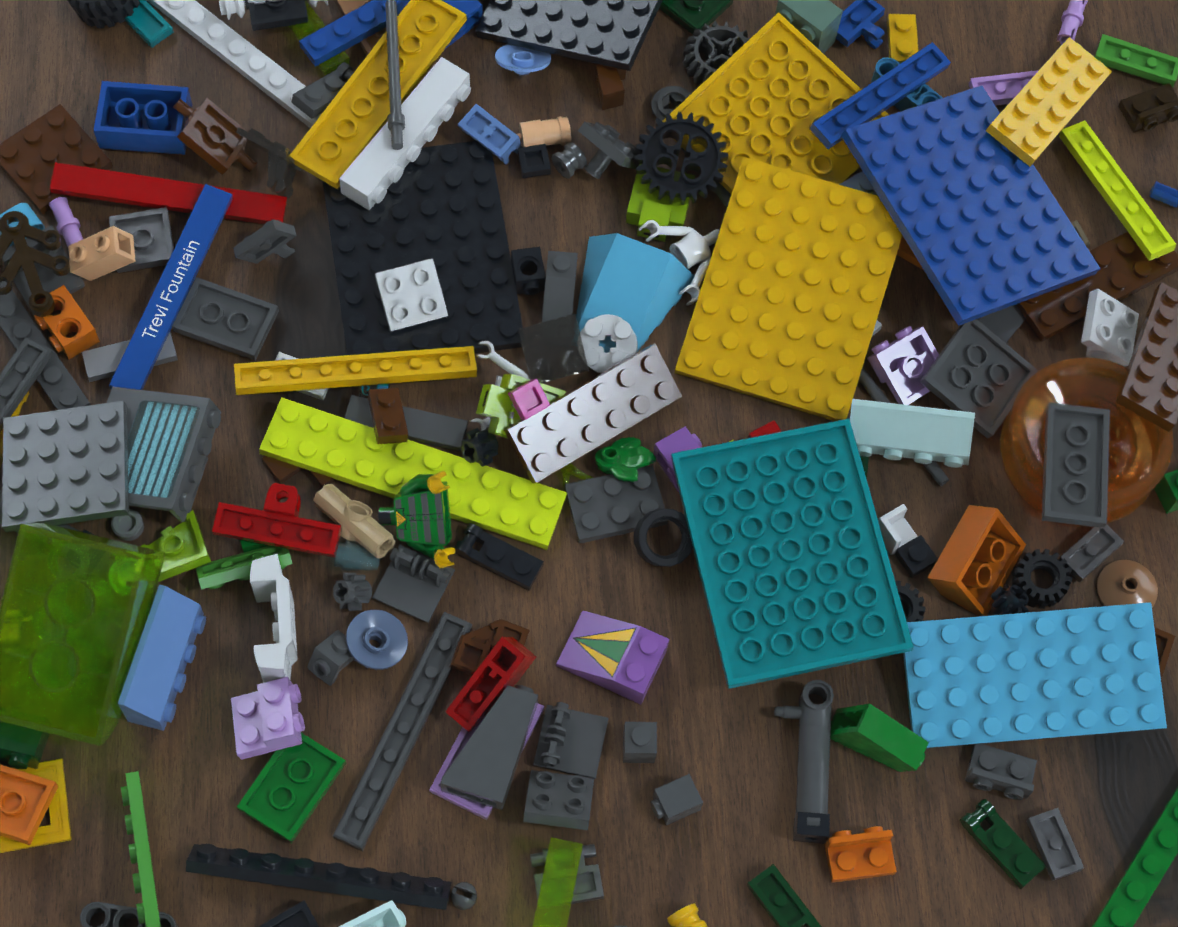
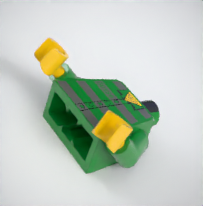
M445 471L435 475H416L402 485L400 492L394 497V507H380L378 511V519L381 526L396 525L397 539L405 541L407 546L434 559L435 564L439 568L454 566V562L448 559V555L455 554V548L443 547L447 546L452 539L448 496L450 486L447 485V482H441V478L446 476Z

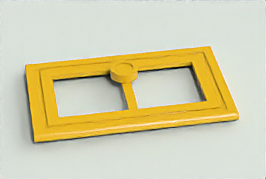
M63 759L40 762L37 769L27 767V769H17L56 782L58 789L49 805L51 825L39 827L30 845L0 836V853L71 841Z

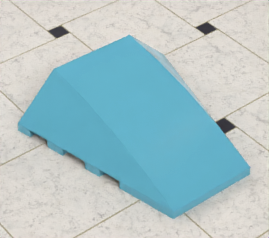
M614 233L589 237L572 346L578 348L579 334L588 320L600 315L610 314L621 317L631 325L637 336L638 352L649 339V335L663 322L671 308L680 301L683 295L679 294L680 291L691 284L694 275L671 253L624 235ZM607 336L605 341H600V346L604 348V352L608 353L610 348L616 347V342L611 341V337Z

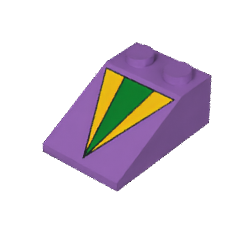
M582 611L556 666L641 705L666 654L669 639L635 624Z

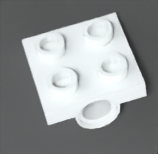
M433 258L375 273L390 331L448 316Z
M1100 289L1090 291L1081 343L1087 346L1086 355L1093 361H1112L1120 367L1128 366L1133 354L1139 313Z

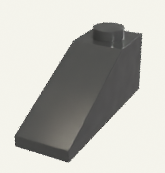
M548 251L540 345L569 348L578 253Z

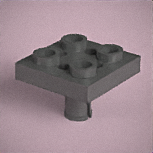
M584 121L578 131L599 148L589 164L585 166V170L600 179L602 173L612 160L618 165L636 169L639 164L634 163L635 156L639 155L635 152L636 146L628 141L627 143L621 141L618 138L620 133L608 124L604 126L599 122L592 124Z

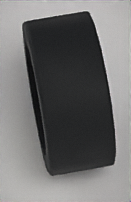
M656 509L646 513L638 521L634 530V545L638 554L647 563L654 566H674L683 562L693 549L686 516L674 509ZM659 520L674 522L682 534L679 548L668 556H660L654 553L647 543L649 527Z

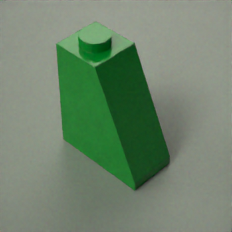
M872 704L837 708L831 721V740L896 771H915L925 759L924 752L929 742Z

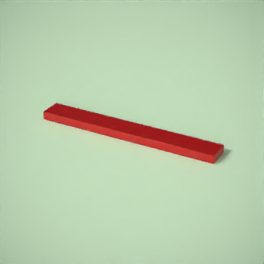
M55 162L49 189L51 193L157 209L167 207V210L192 213L204 188V184ZM212 186L233 194V199L224 219L265 224L274 219L284 223L287 197Z

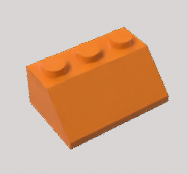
M969 505L927 579L943 597L977 616H987L991 609V604L994 602L990 595L999 586H1004L1026 544L998 508Z

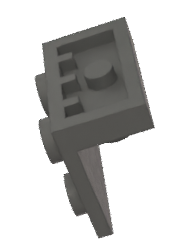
M51 225L43 229L42 231L46 232L48 230H54V228ZM50 237L47 243H54L57 238ZM26 238L29 247L53 257L65 256L69 261V257L62 248V245L57 250L51 251L46 249L43 243ZM15 245L9 247L3 255V265L5 268L16 251ZM34 263L44 291L50 293L65 285L70 294L85 287L83 279L70 271L67 275L58 276L53 270ZM58 263L55 268L62 269L66 264ZM21 267L13 282L29 306V297L32 293Z

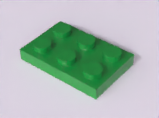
M301 733L302 744L274 752L237 805L239 811L291 844L346 765L345 759Z

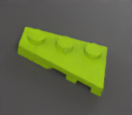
M194 510L187 513L185 522H181L174 528L171 526L161 531L162 536L150 545H141L112 565L122 596L211 562Z

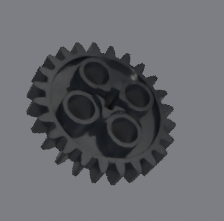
M678 112L677 119L673 120L671 115L667 113L666 122L663 123L659 118H656V128L647 125L646 132L648 135L640 134L639 141L642 144H636L635 152L639 155L635 156L634 163L641 165L636 168V174H645L641 178V184L650 183L649 193L658 190L659 200L668 195L669 204L673 203L675 197L680 199L681 205H684L686 197H690L691 201L696 203L697 194L706 199L708 194L707 188L715 192L717 188L715 182L722 183L724 176L720 172H726L727 165L723 162L727 161L728 153L722 152L726 149V142H718L721 138V132L712 134L713 123L706 127L703 126L704 117L695 122L693 121V113H690L687 119H683L682 113ZM687 135L689 139L679 181L676 182L673 178L683 137ZM673 138L677 141V144L668 146L663 140ZM694 144L703 145L706 150L703 152H695L691 148V146ZM666 164L671 170L667 173H662L657 169V166ZM690 170L695 171L699 174V177L690 179L685 173Z

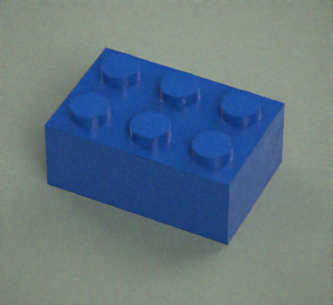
M102 81L94 125V134L99 148L185 155L187 145L178 139L177 136L184 128L186 118L175 110L173 106L181 98L192 108L189 88Z

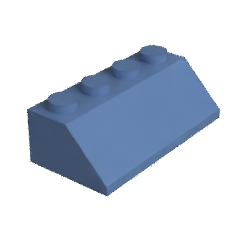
M160 584L117 704L128 722L164 731L167 722L171 723L175 716L176 704H174L177 692L181 693L186 683L184 671L187 663L193 662L196 653L194 642L197 634H202L204 630L206 616H203L204 613L199 603Z

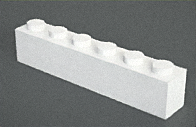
M441 57L401 104L402 114L405 116V129L402 130L403 148L400 150L392 149L391 131L388 129V122H386L339 178L341 193L367 210H370L375 203L379 204L384 199L388 187L393 182L396 183L400 180L408 163L414 162L418 158L422 146L427 141L433 140L442 122H447L451 118L456 105L460 101L463 102L467 99L471 91L470 74Z

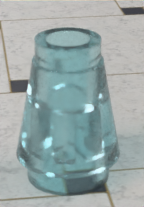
M346 540L345 543L338 542L334 566L340 567L341 571L378 570L380 558L374 557L363 546Z

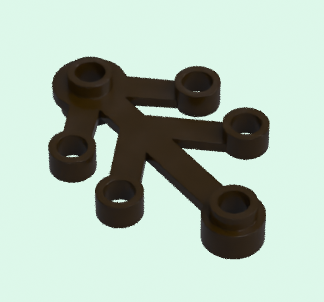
M8 212L0 219V232L2 233L0 236V267L4 262L3 255L12 241L16 251L4 272L0 274V282H7L5 287L0 288V295H6L12 290V282L22 267L32 293L29 297L30 309L34 315L46 317L54 311L55 303L51 294L43 290L34 263L53 270L58 276H64L69 273L70 263L65 256L53 257L29 247L25 237L43 243L46 249L53 251L61 246L60 235L55 230L45 232L30 226L28 218L21 212ZM12 222H19L16 227H9V224ZM50 237L57 238L54 243H47ZM58 263L66 264L62 269L55 268ZM40 298L46 299L43 304L35 303Z

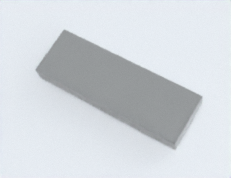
M171 331L154 366L178 360ZM130 340L82 352L89 382L113 377Z

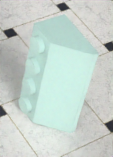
M852 399L850 422L860 456L869 457L871 454L884 455L883 457L889 460H901L902 457L913 458L915 462L921 464H930L932 461H938L954 468L969 465L975 413Z

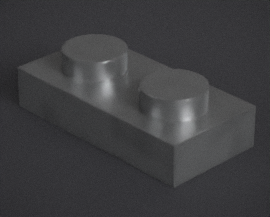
M1107 524L1104 528L1094 527L1059 558V561L1065 558L1067 561L1065 568L1070 567L1071 575L1080 583L1115 552L1124 541Z
M1058 808L1026 820L1052 881L1084 869Z

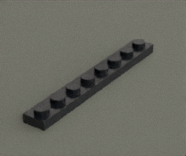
M194 844L186 860V872L388 902L393 900L394 903L442 910L447 909L452 882L443 881L438 877H416L404 872H382L371 867H348L341 863L314 862L308 858H287L275 853L260 854L248 852L242 848H219L212 844Z

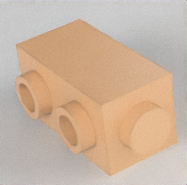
M115 226L68 246L70 272L89 281L136 262L133 235Z

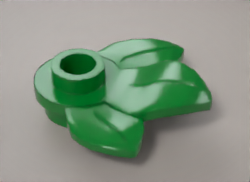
M626 437L616 440L612 446L598 450L595 455V462L603 473L613 474L615 478L622 481L634 482L638 481L637 469L656 462V457L649 449L640 446V439Z

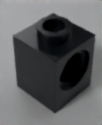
M540 246L511 250V262L517 294L535 295L540 291H545L546 276ZM532 271L535 274L528 276L523 274V272Z

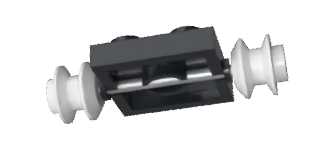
M219 0L221 15H227L228 20H230L231 14L234 13L243 18L246 6V10L249 9L253 31L309 23L305 1L308 0ZM309 0L314 7L317 6L318 1H324L328 6V0Z

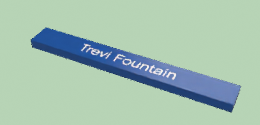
M207 184L204 185L109 384L110 389L113 386L143 390L171 331L172 325L231 204L233 194Z

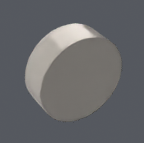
M129 509V515L113 517L111 527L117 538L123 541H132L142 534L144 523L137 511Z

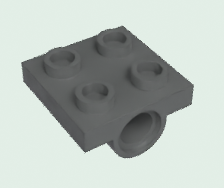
M531 770L523 822L588 830L594 778Z

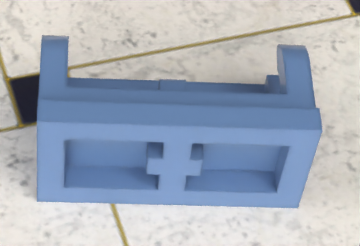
M477 104L458 123V127L463 132L478 141L505 164L509 163L508 157L512 151L518 154V148H522L518 135Z

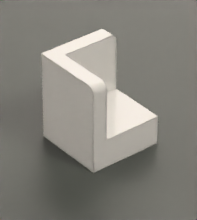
M904 504L883 515L878 520L885 547L890 555L894 554L897 548L918 537L904 518L907 511Z

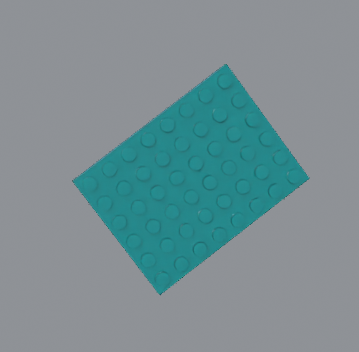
M850 419L671 454L728 689L913 650L914 646Z

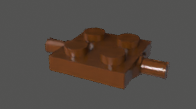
M181 98L173 106L175 110L186 118L185 126L177 138L220 174L223 175L231 164L236 161L249 172L256 166L257 162L244 152L251 134L210 99L206 98L195 109H192Z

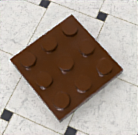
M61 104L0 144V167L42 215L51 210L49 203L58 197H70L69 195L50 192L49 188L55 162L109 170L113 167L111 160Z

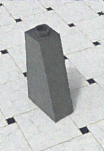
M516 685V687L507 686L442 777L440 783L442 792L503 810L538 705V694H534L531 688L523 685Z

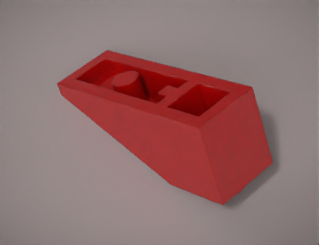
M502 636L445 712L468 732H471L488 714L507 686L513 687L537 656L514 637Z

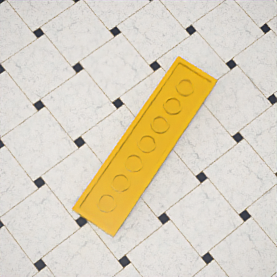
M410 0L397 16L401 104L412 93L467 21V16L464 12L442 0ZM387 30L289 155L290 162L336 189L340 187L339 178L386 124L387 116L390 114Z

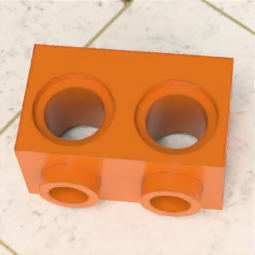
M65 285L50 292L55 303L54 311L61 310L60 314L54 316L50 314L46 317L33 316L42 331L48 329L52 336L49 337V341L56 352L63 351L68 360L100 342L95 328ZM40 298L35 303L43 304L46 299ZM71 332H77L74 337H66Z

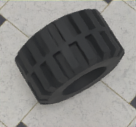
M67 0L83 22H86L91 27L96 25L97 28H104L105 25L110 28L115 26L117 22L121 24L125 21V17L131 16L134 13L133 9L138 8L140 3L139 0Z

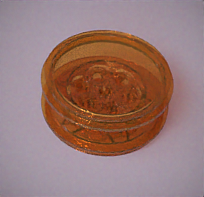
M1098 358L1062 360L1035 373L1023 385L1016 396L1012 409L1006 416L1001 430V459L1005 472L1016 491L1030 506L1042 513L1046 406L1049 402L1110 410L1109 436L1112 437L1113 441L1109 440V463L1113 468H1108L1107 524L1118 521L1137 510L1163 478L1173 452V431L1171 429L1168 432L1116 402L1127 371L1126 367Z

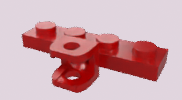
M273 483L268 489L264 510L219 502L212 533L214 535L335 558L342 528L341 525L298 517L301 508V498L295 486ZM288 498L287 501L280 502L282 499Z

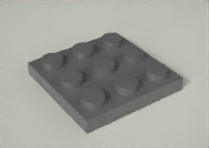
M975 319L960 325L920 383L951 409L975 413L974 428L988 439L994 435L1038 370L979 320Z

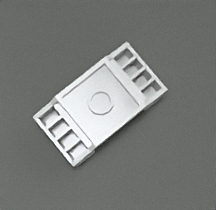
M278 554L253 560L250 569V583L256 602L271 601L275 621H278L272 624L273 638L276 643L254 645L255 659L263 683L288 677L291 680L292 665L298 660L294 599L289 580L282 574Z

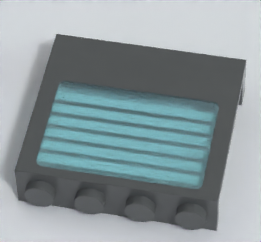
M112 386L107 403L124 400L127 405L129 505L170 511L178 521L185 522L187 513L193 506V495L196 486L202 479V468L206 456L211 452L215 430L221 422V411L210 398Z

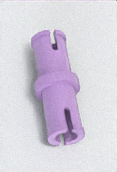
M1070 0L1067 10L1063 12L1061 17L1062 26L1057 36V41H1061L1060 44H1063L1069 37L1075 41L1078 27L1082 26L1084 21L1083 12L1088 0Z
M58 197L52 200L49 206L58 223L56 228L58 233L63 235L67 246L83 240L79 230L81 225L79 220L74 218L67 198Z

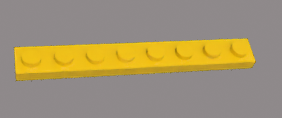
M474 346L237 363L234 364L236 395L469 378L477 377Z

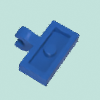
M875 0L854 1L842 13L836 39L848 47L858 37L863 35L870 47L873 49L878 48L883 43V40L880 38L885 32L879 26L874 25V23L884 15L885 8Z

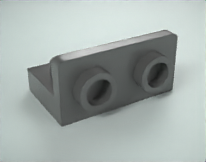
M974 744L965 781L973 783V787L979 790L991 791L994 789L1004 792V796L1010 799H1027L1034 790L1032 781L1037 760L987 745Z

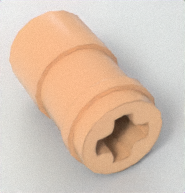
M559 116L556 119L519 122V134L516 135L519 136L522 147L546 144V146L565 145L571 142L568 117Z

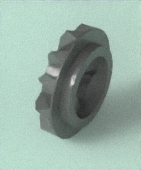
M668 86L660 89L652 99V115L663 121L666 118V114H670L673 111L669 109L670 100L675 107H678L691 93L679 86Z

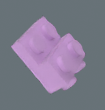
M911 326L900 330L895 334L897 340L890 344L887 340L879 343L872 348L874 354L867 358L880 382L887 383L898 404L909 405L930 392L920 381L939 354L923 326L913 330Z
M288 677L257 684L258 691L231 698L236 752L241 760L302 744L301 732L305 730V724L302 714L298 712L297 704L301 702V693L298 685L293 684Z

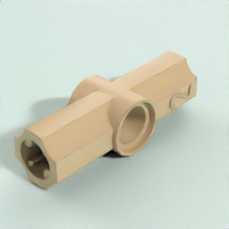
M326 484L320 491L316 492L313 499L316 507L337 525H341V537L350 541H357L377 559L384 557L393 549L396 542L393 539V535L371 517L373 512L368 505L349 499L333 484Z

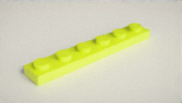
M1084 120L1062 129L1059 138L1147 259L1150 261L1174 251L1176 247L1175 241L1088 123Z

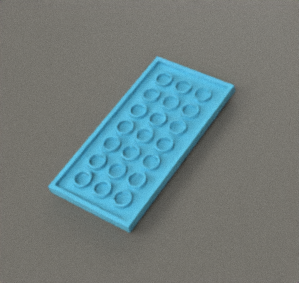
M1151 602L907 622L914 646L912 651L903 653L911 731L929 742L927 748L1167 728Z

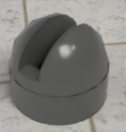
M460 882L453 887L451 901L456 908L467 910L475 905L477 891L472 884ZM461 890L470 893L472 897L470 899L456 894V891Z

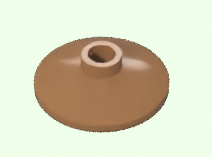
M1117 560L1108 564L1100 572L1096 583L1097 595L1103 606L1151 602L1153 607L1158 596L1157 583L1152 573L1140 563L1132 560ZM1125 582H1131L1135 589H1129Z

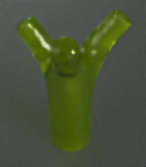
M572 463L561 468L564 487L565 484L569 483L570 475L583 480L593 478L583 473Z

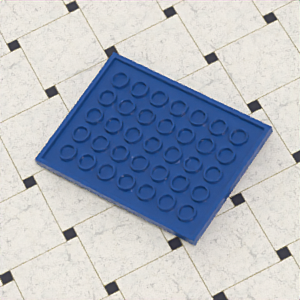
M982 85L845 129L841 135L958 326L1093 276L1101 269L1035 166L1032 164L1029 167L986 132V129L1000 112Z

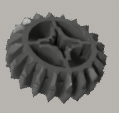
M715 21L712 27L704 24L702 30L695 29L693 36H689L683 52L684 67L687 68L688 77H693L694 84L706 81L750 39L748 38L747 30L739 32L738 24L731 28L727 21L723 26H719ZM701 51L705 54V58L707 59L705 63L699 55Z

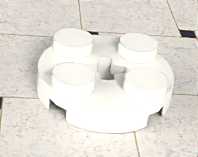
M610 314L600 315L588 320L578 338V350L582 360L592 370L600 374L636 354L638 349L637 336L631 325L621 317ZM610 336L611 341L616 342V347L610 348V352L606 353L604 348L600 346V341H605V338Z

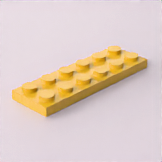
M1069 37L986 129V132L1030 167L1112 71Z

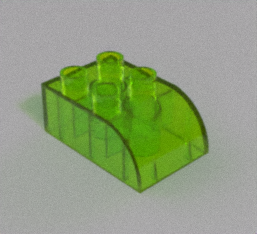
M47 523L20 524L0 607V721L98 746L107 741L123 713L117 703L155 598L165 552Z

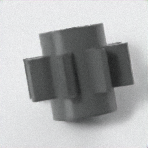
M356 572L343 573L344 580L335 582L333 596L336 602L340 603V609L361 611L362 603L370 602L372 587L365 580V575H357Z

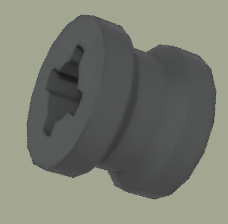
M572 142L564 147V151L556 152L551 157L556 170L566 179L571 178L575 170L583 169L587 165L584 153Z

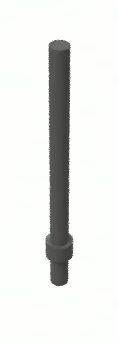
M388 0L385 3L390 114L387 116L388 129L391 131V147L394 150H400L403 148L402 130L405 129V116L401 110L397 2L395 0Z

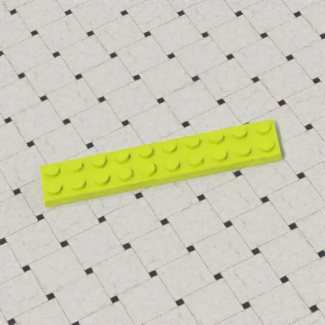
M282 397L259 448V452L262 455L393 499L400 492L402 485L416 475H435L445 471L446 476L441 478V482H447V485L450 486L448 489L450 518L467 524H475L482 529L548 550L567 497V492L540 483H532L528 479L486 465L482 467L480 463H470L465 458L411 440L401 443L377 444L375 431L372 427Z

